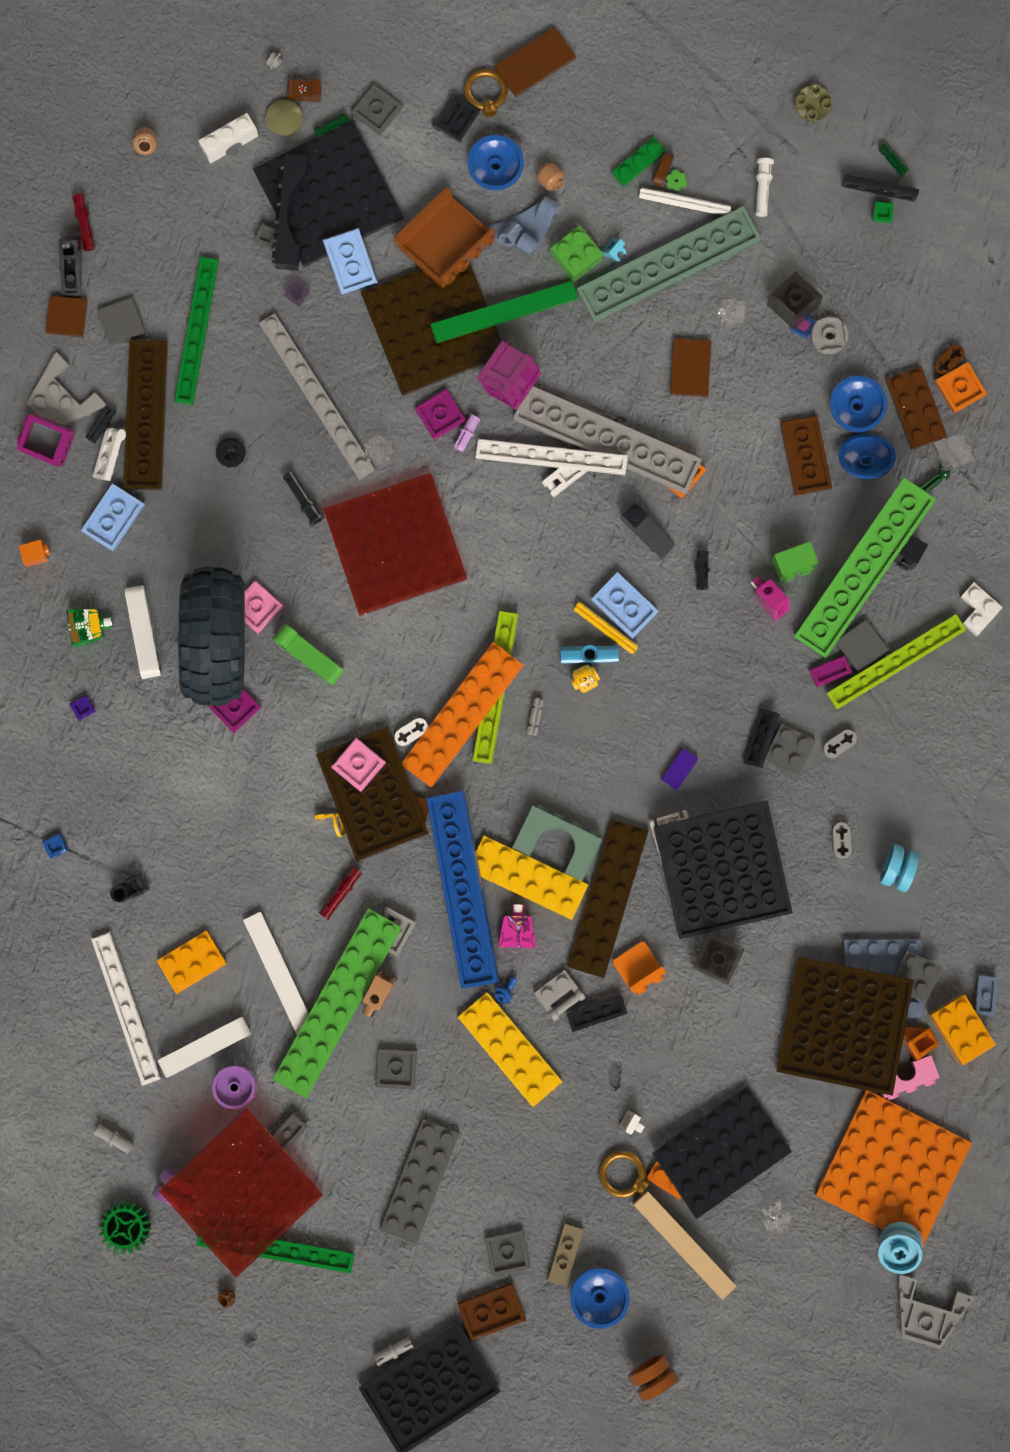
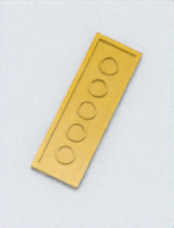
M483 836L477 848L476 855L480 877L564 917L573 919L588 884L486 836Z
M488 992L458 1016V1019L532 1107L562 1083L561 1079Z

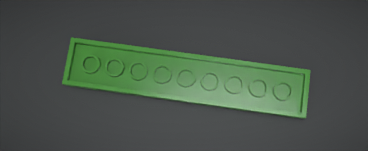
M904 477L794 637L826 658L936 501V498Z
M368 908L273 1078L274 1081L307 1099L400 933L401 926Z

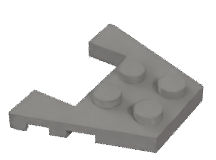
M56 352L27 404L38 415L67 426L76 422L75 420L84 416L87 417L97 410L104 409L107 405L96 393H93L81 405L71 397L55 380L69 367L67 362Z
M899 1274L901 1337L941 1349L959 1319L964 1315L969 1304L973 1302L974 1297L956 1291L950 1311L912 1300L917 1279Z

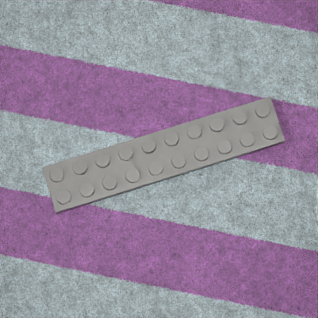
M534 386L513 417V420L585 451L628 455V470L683 494H687L702 461L701 458Z

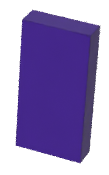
M683 748L661 781L677 791L698 761V758Z

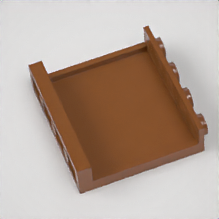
M445 188L393 237L395 246L442 288L447 284H451L455 276L460 271L463 272L473 259H477L481 255L482 250L486 246L492 245L496 238L495 229L493 227L488 229L452 197V192L448 188Z

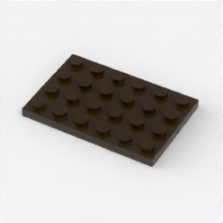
M388 727L357 738L386 762L362 792L331 768L354 740L316 754L357 862L429 834Z

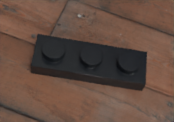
M760 709L743 761L744 764L763 768L780 716L779 713Z
M622 995L567 1013L566 1015L572 1032L628 1013Z

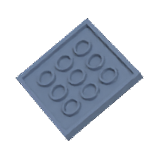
M843 940L844 966L895 976L905 951L922 957V940ZM911 996L907 1018H923V1001Z

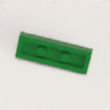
M653 137L613 170L611 175L624 188L664 155L666 150Z

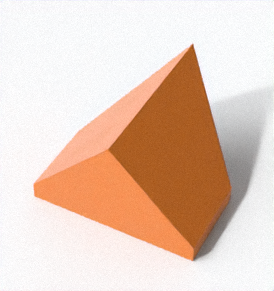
M905 1028L903 1043L912 1059L918 1060L939 1045L930 1028Z

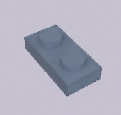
M977 975L974 1009L977 1015L995 1016L998 977Z

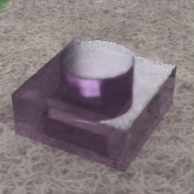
M294 280L284 293V297L300 307L309 295L310 290Z

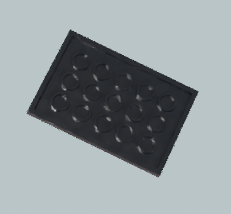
M747 1086L653 1151L652 1155L695 1219H698L792 1151Z
M460 1323L359 1386L360 1392L397 1452H409L501 1392Z

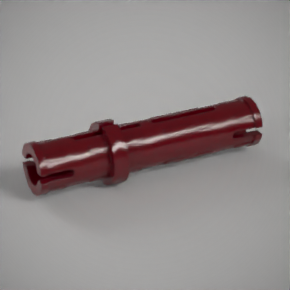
M75 194V196H72L75 207L74 216L78 221L83 251L95 250V245L89 223V210L86 208L84 194Z
M352 866L346 877L340 880V885L319 914L329 920L348 892L354 889L353 885L363 873Z

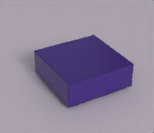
M87 695L70 703L78 721L96 713Z

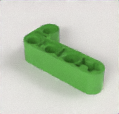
M285 623L272 638L280 647L331 686L336 683L344 672L341 667L300 637L296 631Z

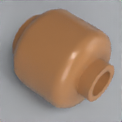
M147 127L137 129L133 134V148L141 155L152 154L157 147L155 132Z
M545 163L538 169L537 181L547 191L559 190L563 186L564 173L554 163Z

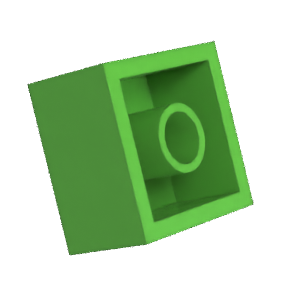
M578 226L550 248V256L573 283L603 260V253L581 226Z
M809 541L774 554L770 563L777 581L787 583L794 580V577L801 574L803 577L813 573L812 571L815 570L818 560Z

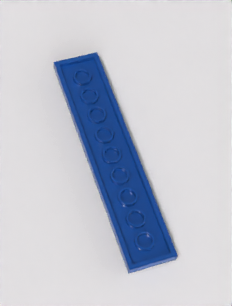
M465 791L427 798L461 989L500 982Z

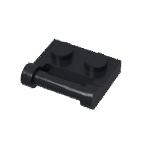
M452 94L449 98V103L438 120L433 122L432 127L460 143L480 114V110ZM459 106L460 108L448 126L444 125L454 107Z

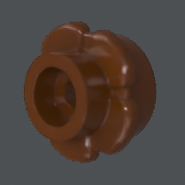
M222 1289L217 1296L218 1302L224 1308L231 1307L235 1303L236 1297L232 1290Z

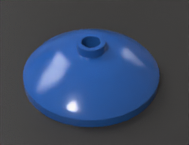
M501 135L486 136L477 141L469 152L468 170L470 176L479 186L493 191L507 189L518 181L523 172L524 159L521 149L508 137ZM494 165L499 166L497 170L493 169L492 167Z
M852 376L842 380L834 388L830 397V411L834 420L841 427L852 432H865L873 429L882 421L887 409V399L882 387L876 381L865 376ZM857 404L860 409L855 410L853 405Z
M861 434L844 441L839 449L838 459L841 467L852 476L862 479H875L888 474L893 469L896 453L893 446L887 440L876 435Z
M594 1268L584 1272L576 1279L571 1289L570 1301L574 1314L582 1323L592 1328L604 1329L617 1324L625 1316L629 1307L630 1296L626 1283L617 1273L606 1268ZM596 1294H603V1298L601 1300H597Z

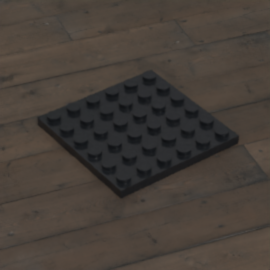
M353 120L253 168L275 214L279 215L280 208H277L278 196L281 197L279 179L283 178V172L280 170L281 160L285 159V154L308 156L307 181L294 196L289 212V228L294 241L299 247L300 263L303 268L328 256L323 243L325 239L359 228L363 239L404 219Z
M767 800L653 826L679 939L793 914Z

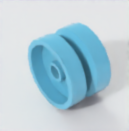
M893 844L885 858L879 883L889 887L895 881L896 890L906 893L916 874L920 853L910 849L904 856V847Z
M895 1222L886 1226L880 1234L878 1256L881 1264L893 1273L905 1274L915 1270L922 1261L923 1239L921 1233L915 1226L906 1222Z

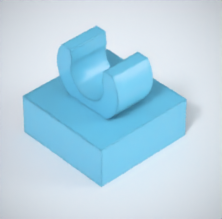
M612 238L601 251L605 257H610L618 262L620 259L617 253L619 251L621 254L627 253L623 248L625 243L618 238Z

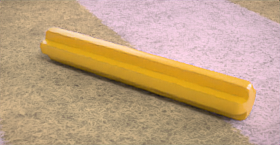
M578 602L574 607L575 612L629 653L634 654L638 649L637 644L583 603Z

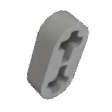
M851 730L841 732L823 746L824 755L827 758L837 757L856 743V734ZM844 734L852 736L850 744L849 742L841 744L840 741L845 738ZM838 744L839 747L834 750L836 754L827 752L829 749L828 745L834 746Z
M842 822L837 823L832 828L833 854L838 859H846L851 854L850 827ZM840 826H842V829H846V833L843 834V840H840V834L836 833ZM840 842H843V848L847 849L844 856L837 852V849L841 847Z

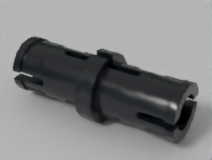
M106 406L98 420L95 419L93 422L94 426L85 438L96 444L103 431H106L108 428L107 425L116 415V412Z
M697 551V568H695V573H697V590L709 589V551Z

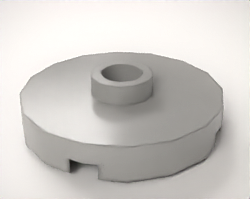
M827 316L819 319L814 324L810 339L817 351L832 355L840 352L845 347L849 332L847 326L838 318ZM826 334H831L832 339H828Z

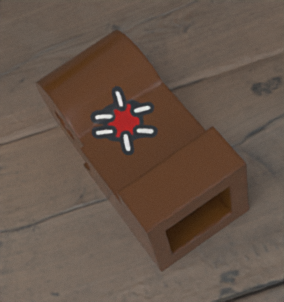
M313 79V81H287L286 97L288 99L321 102V79Z

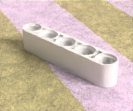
M145 586L125 588V597L141 677L146 679L161 676V667Z
M241 1017L159 1059L158 1063L165 1077L168 1078L251 1035V1032L244 1018Z

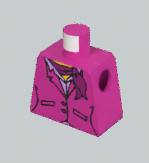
M758 576L751 582V585L756 589V600L775 622L790 610V599L771 579L764 582Z
M513 904L512 916H504L499 947L536 948L532 917L524 916V905Z

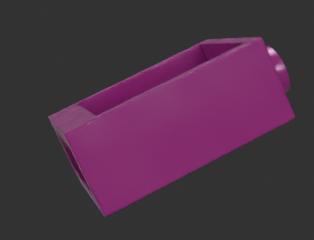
M36 413L26 416L23 422L24 430L17 438L16 443L18 446L16 450L56 467L64 466L76 430ZM35 422L62 433L53 458L26 446Z

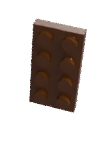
M922 367L886 378L885 382L910 450L947 438Z

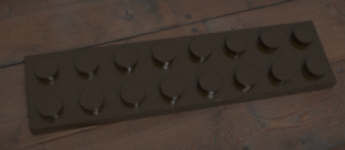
M129 341L124 490H162L168 341Z
M611 820L568 962V968L605 978L649 830Z

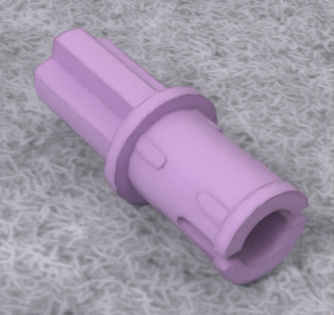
M472 414L469 415L464 427L460 429L461 433L454 445L456 450L463 452L470 438L474 437L473 433L480 422L478 417Z

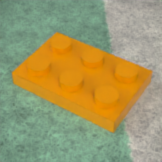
M207 930L157 960L176 994L227 964Z

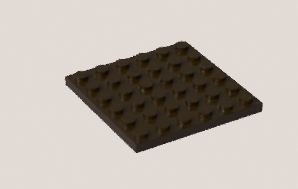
M470 263L463 272L460 271L455 276L451 284H447L444 288L422 269L360 292L402 396L486 364L502 341L496 325L440 343L435 341L430 327L432 323L488 307Z
M798 957L776 1072L893 1096L914 979Z

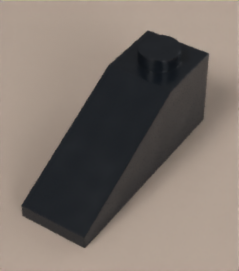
M62 236L58 240L62 297H81V236Z
M636 502L622 515L621 520L660 559L675 546Z

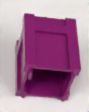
M501 341L476 379L481 383L488 395L517 410L542 373L539 370L540 366L537 363L535 365L533 362L534 357L531 353L530 355L524 354L511 347L510 342L504 343Z

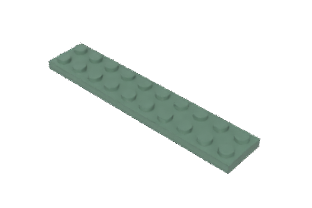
M743 206L578 287L577 292L593 323L759 242L761 237Z

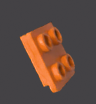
M640 942L613 960V965L632 994L636 992L638 995L648 990V984L651 982L657 984L664 979L663 975L666 973L645 942Z

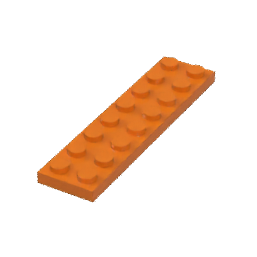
M493 642L403 760V767L432 788L524 665Z

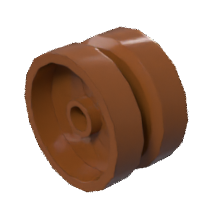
M664 1353L642 1363L628 1375L633 1386L640 1385L637 1393L642 1401H647L660 1395L679 1380L674 1369H667L670 1362Z

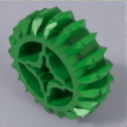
M128 1200L124 1201V1206L118 1201L116 1203L117 1209L112 1204L109 1206L111 1212L104 1210L103 1213L107 1218L100 1217L99 1220L104 1222V1224L98 1225V1228L104 1229V1231L100 1232L99 1236L105 1235L106 1238L102 1240V1243L104 1244L107 1241L110 1243L107 1246L108 1250L115 1246L114 1253H117L119 1248H121L122 1255L126 1253V1249H128L129 1254H132L133 1247L139 1251L141 1249L139 1243L143 1246L146 1244L143 1238H150V1235L145 1233V1231L152 1230V1227L146 1226L147 1223L151 1222V1219H144L148 1215L147 1211L143 1214L140 1213L143 1206H139L137 1210L135 1209L136 1202H133L129 1207ZM119 1212L132 1213L135 1218L127 1220ZM114 1216L117 1228L111 1233L110 1222ZM133 1222L127 1229L129 1230L128 1232L124 1230L117 1233L121 1229L122 1223L126 1225ZM139 1222L140 1233L136 1239L134 1237L135 1234L133 1232V1227L136 1223ZM122 1235L127 1240L129 1239L131 1243H121L114 1238Z

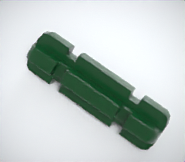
M343 113L337 119L333 118L322 124L321 127L314 128L315 136L320 137L324 133H328L340 125L349 122L348 117Z
M888 143L880 147L879 152L886 156L885 159L894 169L897 168L900 176L905 175L909 171V167L902 163V159L894 150L891 151Z

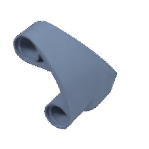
M545 196L539 203L508 220L489 225L488 228L491 229L493 227L495 229L496 241L507 247L515 246L532 255L548 231L561 205Z

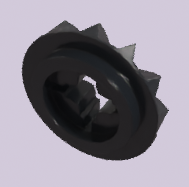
M226 438L217 445L216 458L221 465L231 468L243 463L246 449L240 440ZM225 448L227 450H233L235 448L234 453L236 454L237 458L235 456H230L227 458L228 453L225 450Z

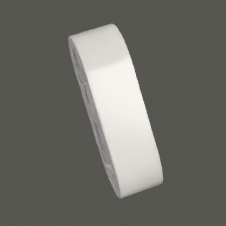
M417 718L400 728L395 733L396 743L400 746H407L419 739L428 729L427 722L424 719ZM416 723L425 725L423 726V732L419 730L414 733L412 732L416 728ZM409 732L411 733V735L407 736L406 742L398 740L400 733L404 735Z

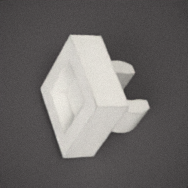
M628 1110L619 1128L632 1135L634 1130L641 1133L645 1126L638 1123L641 1117Z

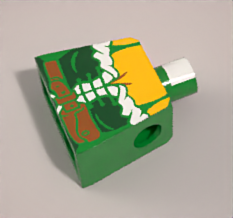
M96 609L66 610L71 644L74 648L103 639V629L113 628L112 617L101 618L100 612Z

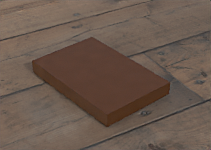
M674 338L670 395L708 398L711 341Z
M513 1282L457 1303L470 1341L526 1321Z

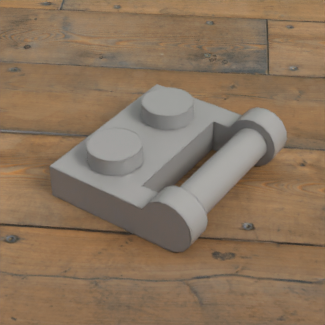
M385 907L383 917L389 920L391 916L396 918L394 923L402 927L389 950V953L398 957L416 922Z
M565 970L534 993L554 1021L559 1019V1015L579 1000L585 999V996ZM572 989L575 994L553 1010L550 1005Z

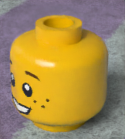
M584 665L573 671V679L570 681L575 690L580 689L582 693H586L598 686L600 678L593 666Z

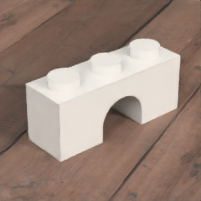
M246 113L198 141L203 153L211 164L225 156L226 150L236 143L244 145L257 138L258 132Z

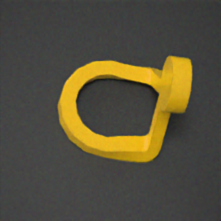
M338 813L328 815L320 814L314 816L315 820L333 817L334 829L337 836H345V830L342 825L340 817L339 821L341 825V832H339L336 818V816L339 817Z

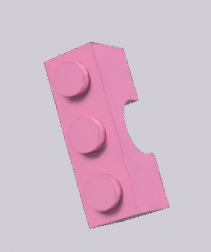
M927 1055L918 1060L910 1061L913 1070L911 1077L907 1080H901L897 1076L893 1096L881 1094L883 1098L888 1097V1100L899 1097V1093L905 1090L906 1093L918 1090L917 1086L919 1085L929 1086L936 1083L935 1079L940 1077L932 1056Z

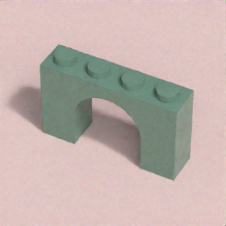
M532 806L512 849L530 857L537 840L545 831L561 829L567 832L574 842V854L564 874L582 882L602 841L599 838L600 834L592 830L586 832L582 830V825L573 821L570 824L564 821L565 817L557 813L553 816L547 813L548 809L543 806Z

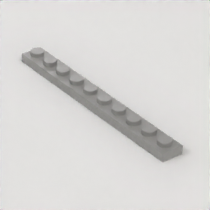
M274 313L259 323L260 327L358 480L360 481L374 472V467L276 314Z

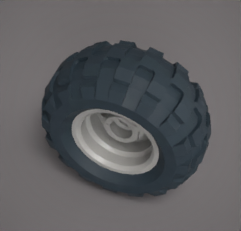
M201 567L195 569L193 574H185L180 585L178 630L179 685L184 698L192 699V702L202 706H223L231 703L232 699H239L244 689L245 586L241 575L233 574L232 570L224 567Z

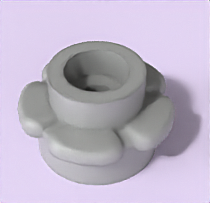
M273 52L268 58L266 65L271 70L274 68L278 69L281 65V54Z

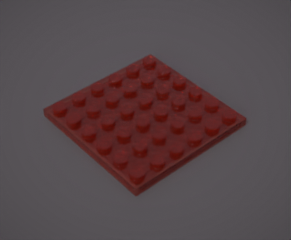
M431 473L323 508L359 616L468 580Z
M248 1108L242 1111L158 1189V1192L235 1278L323 1196Z

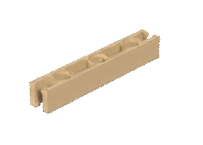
M647 1190L633 1203L641 1214L722 1300L736 1287L730 1278Z

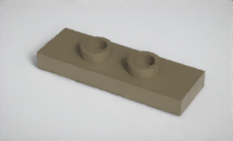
M564 1223L548 1277L549 1282L567 1287L583 1233L582 1228Z

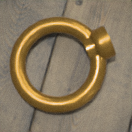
M481 69L473 72L467 78L464 84V95L469 104L482 110L484 117H493L498 114L497 108L505 102L508 96V87L496 71ZM480 77L495 79L501 87L499 98L496 101H486L484 103L477 101L471 93L473 82Z
M629 1151L613 1152L601 1163L599 1169L600 1183L605 1191L614 1197L628 1198L637 1193L642 1196L650 1183L645 1180L646 1171L643 1162L638 1156ZM617 1159H628L637 1168L638 1178L630 1189L618 1190L611 1186L607 1179V1169Z

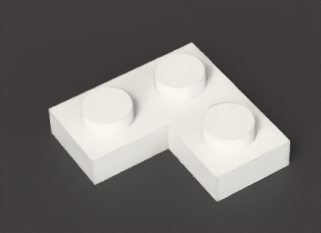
M975 583L960 597L974 609L971 615L963 622V625L976 637L1003 608Z

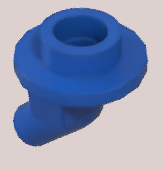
M511 977L505 987L501 985L494 990L496 999L501 1003H509L513 998L511 991L518 980Z

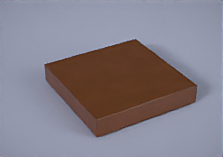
M50 296L45 333L84 338L88 300Z

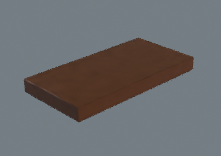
M554 27L494 65V69L513 95L517 97L575 60L576 55Z
M818 415L780 422L794 496L831 490L832 483Z

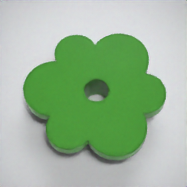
M673 170L666 177L668 181L667 188L674 189L675 191L685 188L687 186L686 175L678 170Z

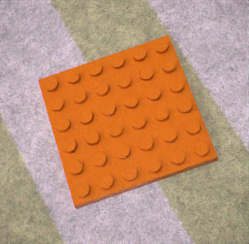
M865 1090L815 1195L882 1230L891 1223H909L915 1226L921 1233L924 1245L972 1143Z

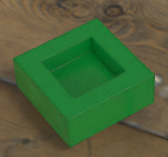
M875 202L872 222L891 224L894 204Z

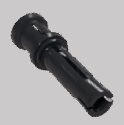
M293 471L286 473L283 479L301 505L300 510L309 519L310 526L321 522L325 516L320 514L316 507V502L309 498Z

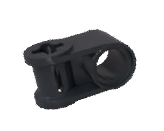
M141 872L114 886L110 891L112 900L117 903H125L149 891V888L145 886L141 878ZM123 889L125 896L119 900L115 897V893L117 890Z

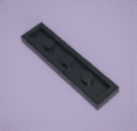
M845 174L842 183L844 188L912 202L917 199L919 189L848 174Z

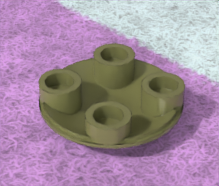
M819 84L802 88L795 98V109L798 115L809 122L823 120L828 116L832 108L830 94Z
M287 99L274 102L266 112L268 128L281 136L296 134L303 121L301 108L295 102Z

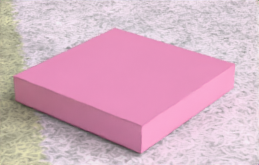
M254 581L245 591V623L259 634L284 606L258 582Z
M355 738L331 768L362 792L386 762Z

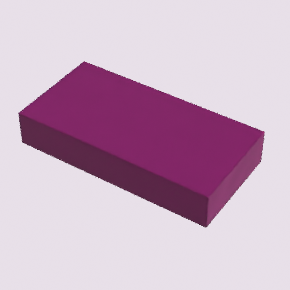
M845 655L809 670L816 688L852 673Z

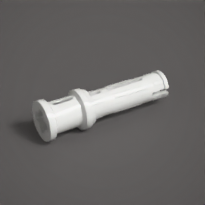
M771 158L757 159L759 166L758 174L756 175L758 190L755 215L758 217L767 216L769 185L773 179L771 168L774 160Z

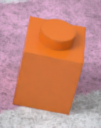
M42 540L19 546L23 564L26 567L49 561L48 555H50L48 544H44Z

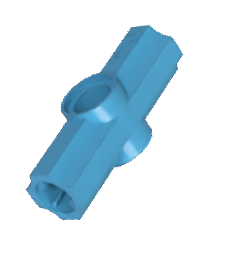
M618 645L560 647L561 664L619 662ZM587 650H591L594 652L595 657L587 659L584 653Z

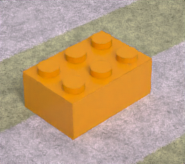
M965 995L957 996L928 1014L958 1065H965L996 1046Z

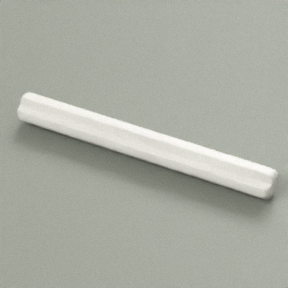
M641 187L639 197L642 199L723 216L731 211L730 205Z

